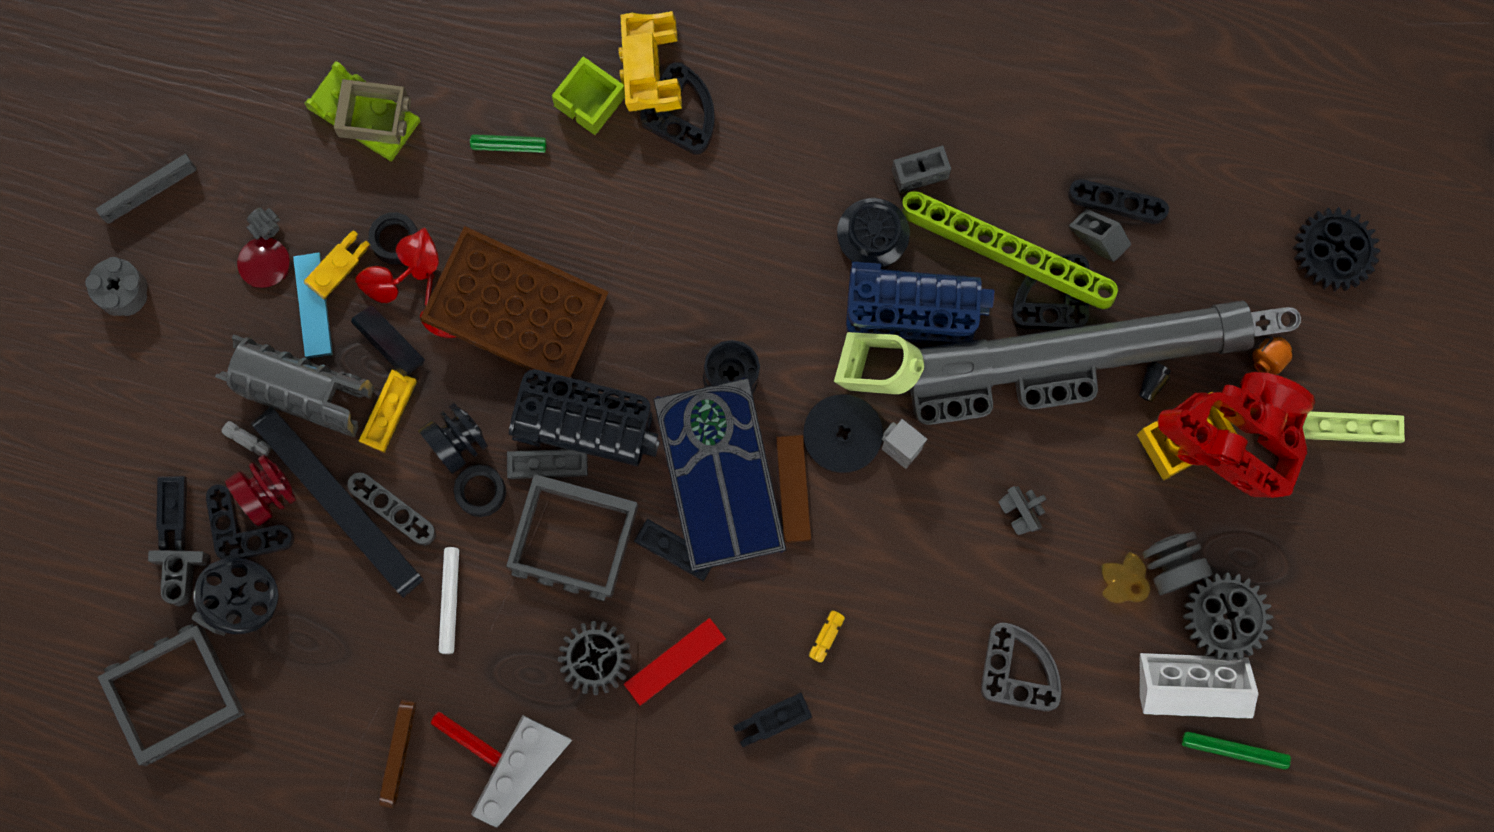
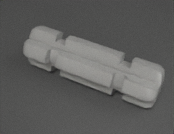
M228 421L222 428V433L230 439L233 438L235 442L252 452L254 451L259 456L264 454L267 457L272 449L269 444L260 441L259 438L246 430L239 429L231 421Z

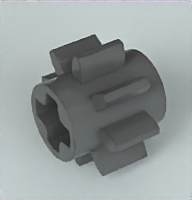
M257 208L247 218L250 225L246 228L257 240L261 236L265 240L272 238L280 228L277 224L280 219L270 208L266 211L262 208Z

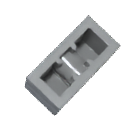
M903 419L898 424L893 422L884 432V436L881 439L884 441L882 450L905 469L922 451L927 441V438Z

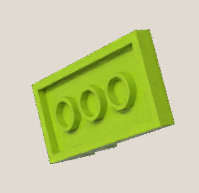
M336 61L331 66L332 70L313 96L305 102L308 110L332 125L335 123L342 79L366 82L358 74L353 76L349 74ZM356 96L351 127L392 132L397 103L392 100ZM410 111L405 112L404 121L407 122L405 136H401L400 145L356 140L392 162L420 123V118Z

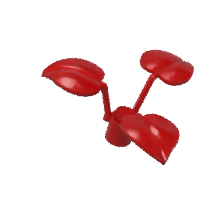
M422 228L418 232L401 239L396 246L398 258L404 265L409 266L398 278L393 279L390 270L381 266L368 267L357 275L355 282L367 296L381 303L394 301L399 294L395 284L400 283L412 273L413 277L418 280H428L425 306L427 305L431 297L432 281L435 277L433 272L439 265V257L432 238L426 228ZM422 322L424 327L434 335L444 338H456Z

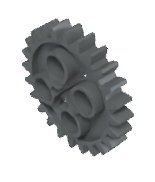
M1225 573L1222 580L1218 574H1215L1212 577V581L1209 578L1202 580L1204 587L1199 584L1194 587L1198 594H1188V598L1193 603L1184 604V607L1190 610V613L1183 615V618L1190 620L1191 623L1184 628L1187 630L1193 629L1194 633L1189 639L1198 638L1199 642L1196 648L1206 646V656L1215 651L1216 660L1221 659L1223 654H1225L1226 661H1231L1233 655H1235L1237 660H1241L1244 656L1243 652L1247 656H1251L1254 654L1252 647L1257 650L1262 648L1258 640H1268V636L1263 631L1272 629L1270 625L1266 624V621L1272 619L1273 616L1265 613V610L1269 609L1271 605L1262 603L1267 595L1258 596L1259 585L1253 588L1249 587L1251 579L1248 578L1241 583L1240 574H1237L1233 580H1231L1229 573ZM1220 594H1223V596H1224V602H1223V600L1220 598V596H1219ZM1233 594L1241 598V607H1237L1232 603L1231 597ZM1206 601H1212L1216 605L1217 610L1215 614L1207 611ZM1224 614H1227V615H1230V614H1231L1233 619H1231V620L1225 619V620H1224L1223 615H1224ZM1241 620L1249 624V633L1241 631L1239 627ZM1214 627H1220L1223 630V640H1219L1214 636ZM1232 632L1236 636V640L1232 639Z

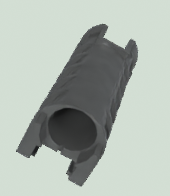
M233 334V348L236 350L231 358L228 371L216 374V378L226 381L227 386L233 392L244 398L269 407L272 406L274 409L355 437L359 428L358 422L350 419L351 413L349 410L334 405L331 401L336 390L358 398L362 396L371 398L375 387L369 380L342 371L339 373L332 371L326 365L319 366L313 364L309 359H299L290 352H280L271 345H261L251 338H242Z

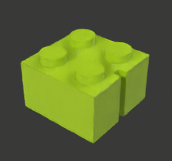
M583 56L553 93L552 99L554 107L571 119L576 117L578 124L596 135L624 100L625 87Z

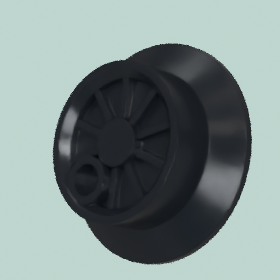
M867 198L853 203L845 210L838 223L837 238L842 252L852 262L881 264V268L893 264L904 254L910 239V228L904 213L896 205L880 198Z

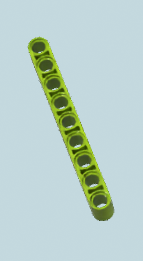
M912 191L905 195L902 211L909 222L1094 307L1108 309L1114 304L1118 288L1111 279L925 194ZM915 203L920 205V209L911 210L908 206ZM934 214H940L944 219L935 221L931 217ZM957 225H964L967 227V230L959 232L955 227ZM985 235L990 237L991 241L983 243L978 238ZM1010 246L1014 248L1015 252L1007 254L1003 252L1002 248ZM1034 257L1039 263L1031 265L1027 263L1026 259ZM1058 268L1063 274L1055 276L1051 274L1050 270ZM1082 279L1087 285L1079 287L1075 285L1074 280ZM1106 290L1111 294V297L1103 298L1098 294V291Z

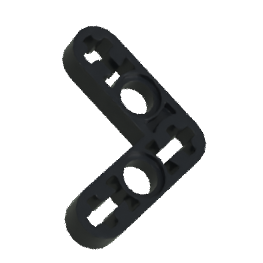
M214 485L208 489L206 502L214 550L220 559H246L284 551L293 545L294 534L284 525H275L239 533L234 499L229 489L223 485ZM218 491L226 495V497L222 498L221 502L223 508H229L228 511L220 510L219 503L213 500V497L217 496ZM222 516H228L231 520L230 527L226 530H219L217 527V521ZM280 531L288 535V538L283 540V544H280L278 541H270L271 547L268 548V540L265 534L268 533L269 538L278 537ZM258 536L262 541L261 547L258 550L252 551L248 548V541L251 537ZM226 543L232 546L241 545L244 553H241L242 550L237 548L231 550L228 556L225 552H222V549L226 548Z

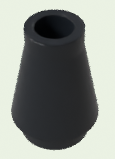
M1152 362L1146 368L1138 396L1152 403L1156 395L1171 379L1169 376L1171 370L1157 362Z

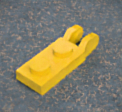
M354 230L344 238L341 244L338 243L304 280V284L323 300L351 272L370 247V244L365 241L360 244L353 255L346 250L358 236V233Z

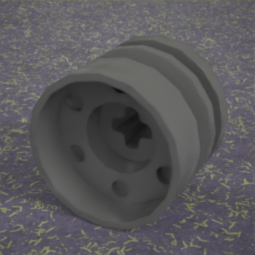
M1195 532L1172 535L1154 543L1148 550L1142 552L1144 559L1154 556L1158 559L1148 564V569L1162 568L1163 573L1153 579L1159 595L1170 593L1213 575L1206 558L1193 560L1192 555L1202 548L1201 545L1198 544L1189 548L1187 546V543L1197 539Z

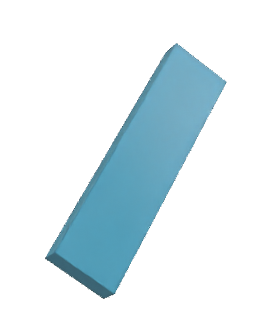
M313 253L293 256L305 357L309 359L333 355L326 299L323 300L304 284V280L322 262L321 254Z

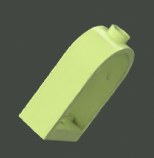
M847 332L834 382L849 391L901 394L910 390L919 380L924 370L923 356L916 346L897 335ZM869 347L903 349L904 359L898 372L886 380L861 379Z

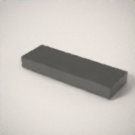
M569 449L507 451V478L528 479L533 478L534 474L547 478L588 476L587 454Z

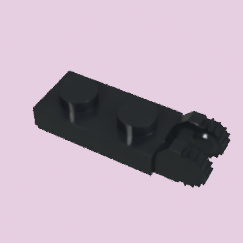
M185 476L157 478L156 530H158L159 551L168 550L169 536L167 531H175L176 551L185 550L184 530H186L187 477Z
M801 692L753 714L751 718L734 725L733 728L737 732L747 729L748 726L754 723L756 724L759 733L744 738L740 742L743 748L761 739L765 740L813 718Z

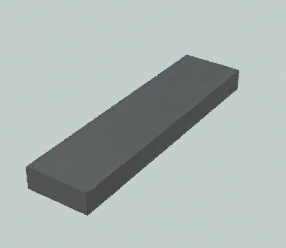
M184 154L97 207L96 211L107 224L111 223L190 175L197 168L190 158Z

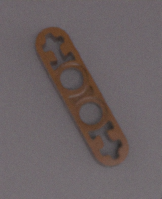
M401 700L398 708L379 799V805L382 807L394 808L397 802L416 713V702Z

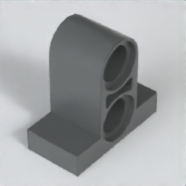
M149 550L148 561L155 565H162L161 597L163 600L178 607L188 604L192 597L194 566H209L210 555L202 551ZM178 560H182L184 564L182 570L175 573L173 570L174 564ZM180 586L181 595L173 600L171 597L172 590Z

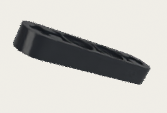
M1084 179L1074 181L1068 191L1070 201L1076 205L1152 224L1161 223L1169 213V206L1163 199ZM1079 187H1082L1083 192L1087 193L1082 198L1078 197V192H1076ZM1093 190H1096V193L1093 197V201H1090L1092 195L1088 194H1091ZM1103 192L1109 193L1113 198V202L1108 205L1102 204L1099 200V194ZM1126 199H1133L1137 202L1138 208L1134 211H1129L1125 208L1124 201ZM1144 202L1147 203L1145 206V208L1147 209L1144 211V213H1140L1144 206ZM1154 206H1158L1159 211L1162 213H1160L1158 216H1154V211L1149 209H1153Z

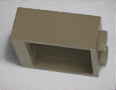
M342 79L334 130L338 137L400 145L401 136L406 134L407 122L404 121L405 112L410 110L411 97L407 95L405 88L402 86ZM356 96L397 101L392 132L351 127Z

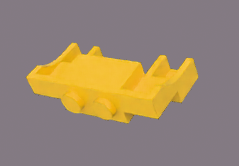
M673 12L647 15L637 13L622 14V47L619 48V57L621 63H623V69L620 70V79L625 87V104L629 112L655 108L656 112L681 109V86L678 79L660 81L658 45L677 42L676 18Z

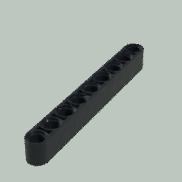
M272 406L251 422L255 430L403 598L424 581L420 574Z

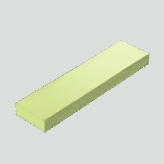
M1309 412L1303 425L1305 439L1384 443L1405 442L1404 416Z

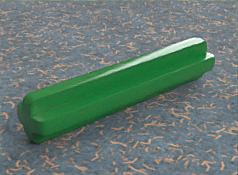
M476 134L470 137V147L473 150L544 153L547 146L544 137Z

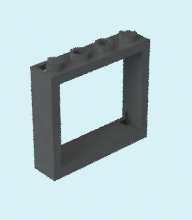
M534 474L506 567L512 571V576L527 579L529 575L538 578L537 582L543 585L553 587V583L564 585L563 590L578 594L579 590L590 592L589 597L604 601L605 597L612 599L638 511V503ZM541 491L627 514L606 587L520 563Z
M193 624L185 626L178 631L179 635L171 639L166 637L158 640L153 644L154 648L146 652L144 650L135 652L129 656V661L121 665L119 663L110 665L104 669V674L98 676L99 682L138 765L148 766L245 715L203 627L194 626ZM194 639L227 707L144 749L113 681Z

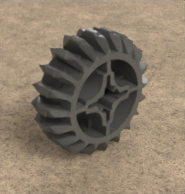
M592 621L591 630H587L585 623H582V633L579 634L573 628L571 632L575 638L571 640L567 636L564 637V641L570 644L569 647H559L561 652L567 653L566 656L558 657V662L567 663L566 666L560 668V672H570L565 677L567 683L571 682L574 678L576 679L572 686L573 689L577 690L583 684V694H587L589 687H593V694L598 695V687L602 686L605 693H609L607 684L611 682L613 687H619L614 679L618 676L621 680H625L626 676L620 671L621 669L630 670L631 668L630 665L623 663V660L632 659L631 654H623V651L628 650L630 646L628 643L619 644L624 640L625 636L620 634L615 638L616 627H612L609 632H606L607 623L603 622L600 630H597L596 622ZM592 637L606 638L613 643L614 647L599 649L595 646ZM584 640L586 652L584 656L573 662L574 651L579 643ZM590 646H592L594 652L596 651L597 655L599 653L602 654V657L598 659L600 671H598L597 666L593 662L590 664L587 662L591 658L592 653ZM617 655V662L613 671L608 676H605L604 663L612 658V656ZM586 667L593 668L598 680H587L579 676L576 670Z

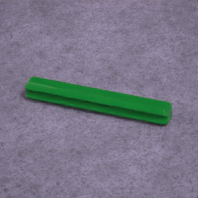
M1185 732L1182 739L1184 747L1284 770L1290 767L1291 756L1192 732Z

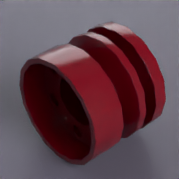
M264 454L258 458L263 470H260L253 462L249 464L253 474L250 479L246 474L238 471L225 480L229 491L237 503L258 527L273 517L269 507L270 503L273 502L281 510L285 508L280 496L283 495L290 504L296 501L291 484L285 474Z

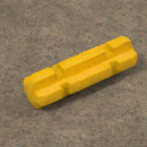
M836 611L830 612L827 618L828 623H824L815 641L816 647L813 646L809 653L810 658L821 663L824 661L827 655L825 651L830 649L839 631L837 627H841L845 619L842 614Z

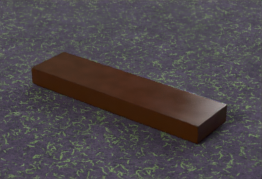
M803 435L776 437L785 543L811 541Z

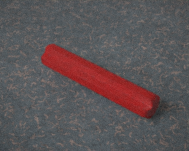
M437 712L431 720L433 726L490 765L496 767L502 756L500 752L441 712Z

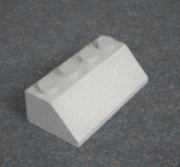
M1140 653V700L1143 714L1253 718L1258 690L1249 658L1243 657V659L1237 660L1236 657H1233L1231 661H1226L1225 657L1216 660L1215 656Z

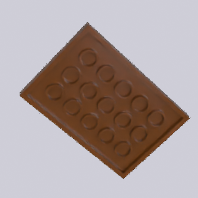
M464 226L420 321L528 370H540L570 378L609 292ZM559 382V384L567 386L566 383Z

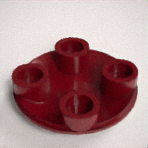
M263 237L258 240L254 239L248 242L239 253L237 260L239 274L245 282L254 288L274 286L289 274V254L286 248L275 239L269 238L265 240Z

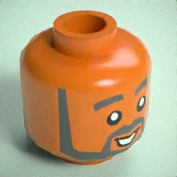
M1282 337L1265 338L1252 353L1255 369L1258 372L1278 375L1292 360L1291 345Z

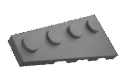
M522 715L471 813L472 816L498 827L570 744L572 739Z

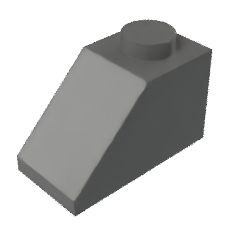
M1085 209L1069 225V228L1097 255L1112 262L1131 246L1119 222L1091 210Z

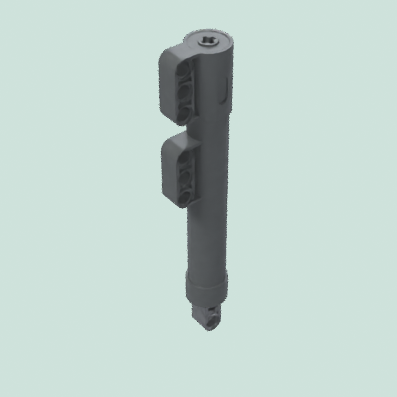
M1242 300L1215 304L1211 308L989 341H986L984 338L918 348L923 356L924 370L917 383L910 389L913 413L918 422L926 425L984 417L990 414L993 409L991 392L993 385L1013 382L1016 385L1018 402L1027 409H1040L1093 400L1098 393L1096 370L1215 352L1226 354L1251 350L1254 345V336L1295 330L1301 323V316L1296 309L1291 307L1251 312L1248 304ZM1284 312L1290 317V322L1287 326H1284L1281 322V316ZM1256 321H1269V324L1267 325H1261L1256 327ZM1082 382L1087 383L1089 386V392L1084 397L1078 393V386ZM1056 386H1060L1063 390V396L1058 401L1052 397V390ZM1029 390H1034L1037 393V400L1034 404L1030 405L1025 399L1026 394ZM981 397L985 401V408L981 412H976L973 408V402ZM952 401L957 402L960 407L958 414L955 416H950L947 412V406ZM926 405L931 406L934 411L932 418L929 420H924L921 417V409Z

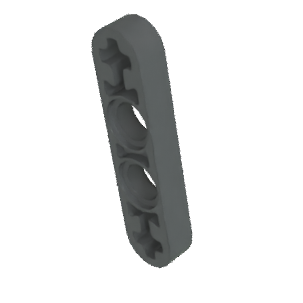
M355 473L349 478L348 489L356 498L414 542L426 546L434 541L436 537L434 526L367 474ZM364 479L366 480L364 484L373 491L370 496L362 489H359L357 492L355 491L357 489L355 485L357 480L360 482ZM380 494L387 495L389 499L387 506L384 508H377L374 504L375 498ZM400 510H406L410 515L409 520L404 524H398L395 520V515ZM414 522L422 529L429 527L427 529V532L430 534L429 537L418 539L419 533L411 527Z

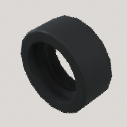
M398 212L379 216L372 223L368 236V241L374 254L381 261L391 265L402 264V262L398 258L397 253L387 252L381 247L379 243L381 232L393 224L404 226L408 230L409 235L418 232L414 222L408 216Z
M480 464L469 466L460 472L455 480L453 489L455 500L462 510L476 517L489 516L498 511L504 503L506 496L505 483L498 472L487 465ZM479 475L490 478L495 484L496 489L492 501L484 506L472 505L467 501L464 494L467 482Z

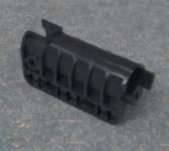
M532 369L527 371L522 378L509 427V435L513 436V441L540 447L541 443L637 467L640 465L643 454L656 457L660 442L658 440L659 434L649 432L653 416L650 403L644 396ZM559 382L566 383L567 386L561 385ZM561 391H567L565 395L557 396ZM611 404H619L615 409L608 408Z

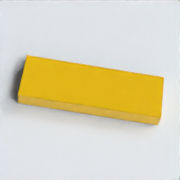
M391 370L359 439L360 443L385 453L417 383L416 379L409 376L403 377L399 372Z

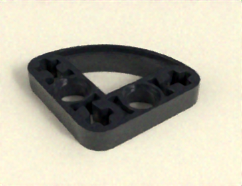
M672 63L666 68L660 81L673 79L672 73L676 74L678 71H681L682 78H677L681 86V93L688 83L698 95L704 110L703 128L700 129L671 114V110L656 112L657 121L652 120L649 123L646 115L651 116L655 108L641 110V124L646 130L692 154H701L708 148L714 132L715 113L712 97L705 83L693 70L682 63ZM678 124L682 130L678 135L672 136L667 132L668 126ZM686 130H689L688 137L696 140L697 137H701L702 145L692 146V140L685 137Z
M1067 254L1060 256L1071 262L1076 261L1078 265L1089 269V262L1083 255ZM1052 268V269L1050 270V272H1054V271L1060 270V269H1058V268ZM1029 276L1024 279L1016 293L1012 306L1011 318L1015 326L1022 329L1063 330L1084 327L1089 319L1088 303L1075 299L1064 293V304L1025 303L1029 291L1038 280ZM1080 279L1074 280L1075 285L1079 287L1087 285L1085 281ZM1075 305H1080L1078 307V316L1083 317L1078 324L1075 323L1073 318H1070L1075 311ZM1022 310H1026L1027 315H1035L1036 310H1039L1038 323L1035 322L1036 317H1028L1026 322H1024L1022 317L1017 315ZM1047 310L1054 311L1057 315V321L1047 323L1043 318V313Z

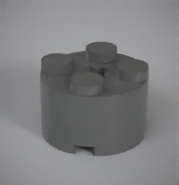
M110 257L98 263L86 278L85 284L90 298L110 315L130 316L138 312L146 303L147 280L142 273L126 260Z

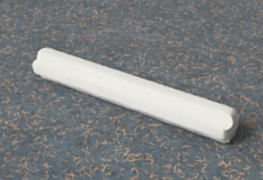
M456 547L444 549L439 652L442 654L454 653L459 549Z

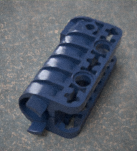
M852 262L848 290L846 330L852 333L896 335L894 334L895 331H899L897 336L908 342L943 345L973 340L974 334L978 329L980 315L989 316V308H993L994 290L981 289L980 277L881 270V264ZM854 326L861 328L860 331H855ZM878 329L891 331L888 333H881L878 331ZM907 332H913V334L909 336ZM930 334H941L942 336L935 338ZM947 335H951V339H946ZM960 336H966L964 340L960 339Z

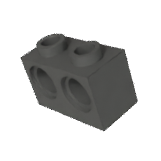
M939 146L893 160L891 171L900 194L947 180L951 167L944 146Z

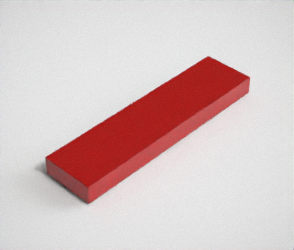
M709 618L624 683V685L637 703L642 706L726 641V638Z

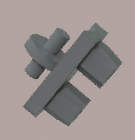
M1013 486L1007 490L1009 493L998 501L1005 514L1016 508L1020 511L1022 517L1011 523L1017 535L1029 531L1036 532L1043 528L1032 508L1035 509L1038 516L1046 513L1041 503L1047 500L1045 495L1037 498L1033 490L1025 493L1030 501L1028 503L1020 487Z

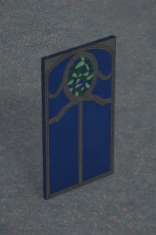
M743 377L740 380L653 398L691 572L786 551L749 378Z

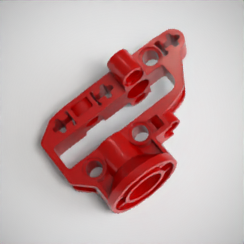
M1252 372L1245 374L1240 383L1241 389L1236 386L1225 385L1222 393H1195L1176 408L1163 410L1160 413L1158 427L1164 435L1179 446L1176 456L1181 461L1192 465H1206L1239 490L1252 497L1276 498L1290 496L1294 489L1307 454L1303 425L1307 414L1313 410L1315 399L1306 388L1294 381L1270 373ZM1212 406L1222 412L1224 418L1243 432L1263 435L1258 437L1257 442L1279 458L1275 471L1246 450L1248 441L1244 437L1230 433V430H1218L1207 421Z

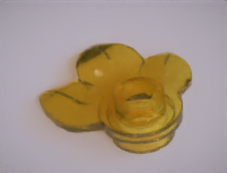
M1129 552L1125 557L1123 565L1116 563L1102 565L1103 578L1109 584L1102 595L1110 602L1122 603L1126 600L1141 602L1148 597L1150 586L1144 578L1146 567L1137 555ZM1132 585L1139 586V594H1134L1131 591Z

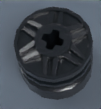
M735 340L720 342L712 347L706 356L703 371L704 387L731 382L728 381L727 375L732 373L733 381L749 378L753 394L756 391L760 371L758 356L750 346L743 342ZM709 392L721 397L728 406L741 405L747 401L744 397L732 392Z
M453 402L448 407L454 413V418L450 419L442 411L440 415L445 425L440 427L436 422L430 420L418 430L452 474L466 464L461 454L462 451L467 450L474 457L478 455L471 444L476 441L482 450L488 447L483 433L467 412Z

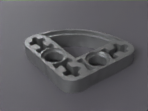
M999 623L991 629L981 682L983 697L992 702L1034 710L1051 711L1055 709L1061 699V682L1056 663L1047 648L1034 635L1018 626ZM1001 628H1004L1005 634L1009 635V638L1003 641L1002 648L1007 647L1008 652L1001 649L992 650L993 645L999 646L1000 639L995 636V632H999ZM1015 639L1026 645L1037 656L1044 668L1048 686L1009 679ZM995 654L1002 655L1005 659V666L1001 670L994 669L991 666L990 660ZM988 671L995 675L1004 674L1003 679L997 678L996 686L1001 688V691L995 693V696H991V691L986 690V686L993 683L994 677H988ZM1017 686L1024 687L1028 692V697L1023 702L1017 701L1013 696V690ZM1033 688L1037 689L1035 695L1042 696L1046 694V691L1050 692V697L1054 698V702L1045 706L1043 700L1035 699V705L1030 704L1033 698Z

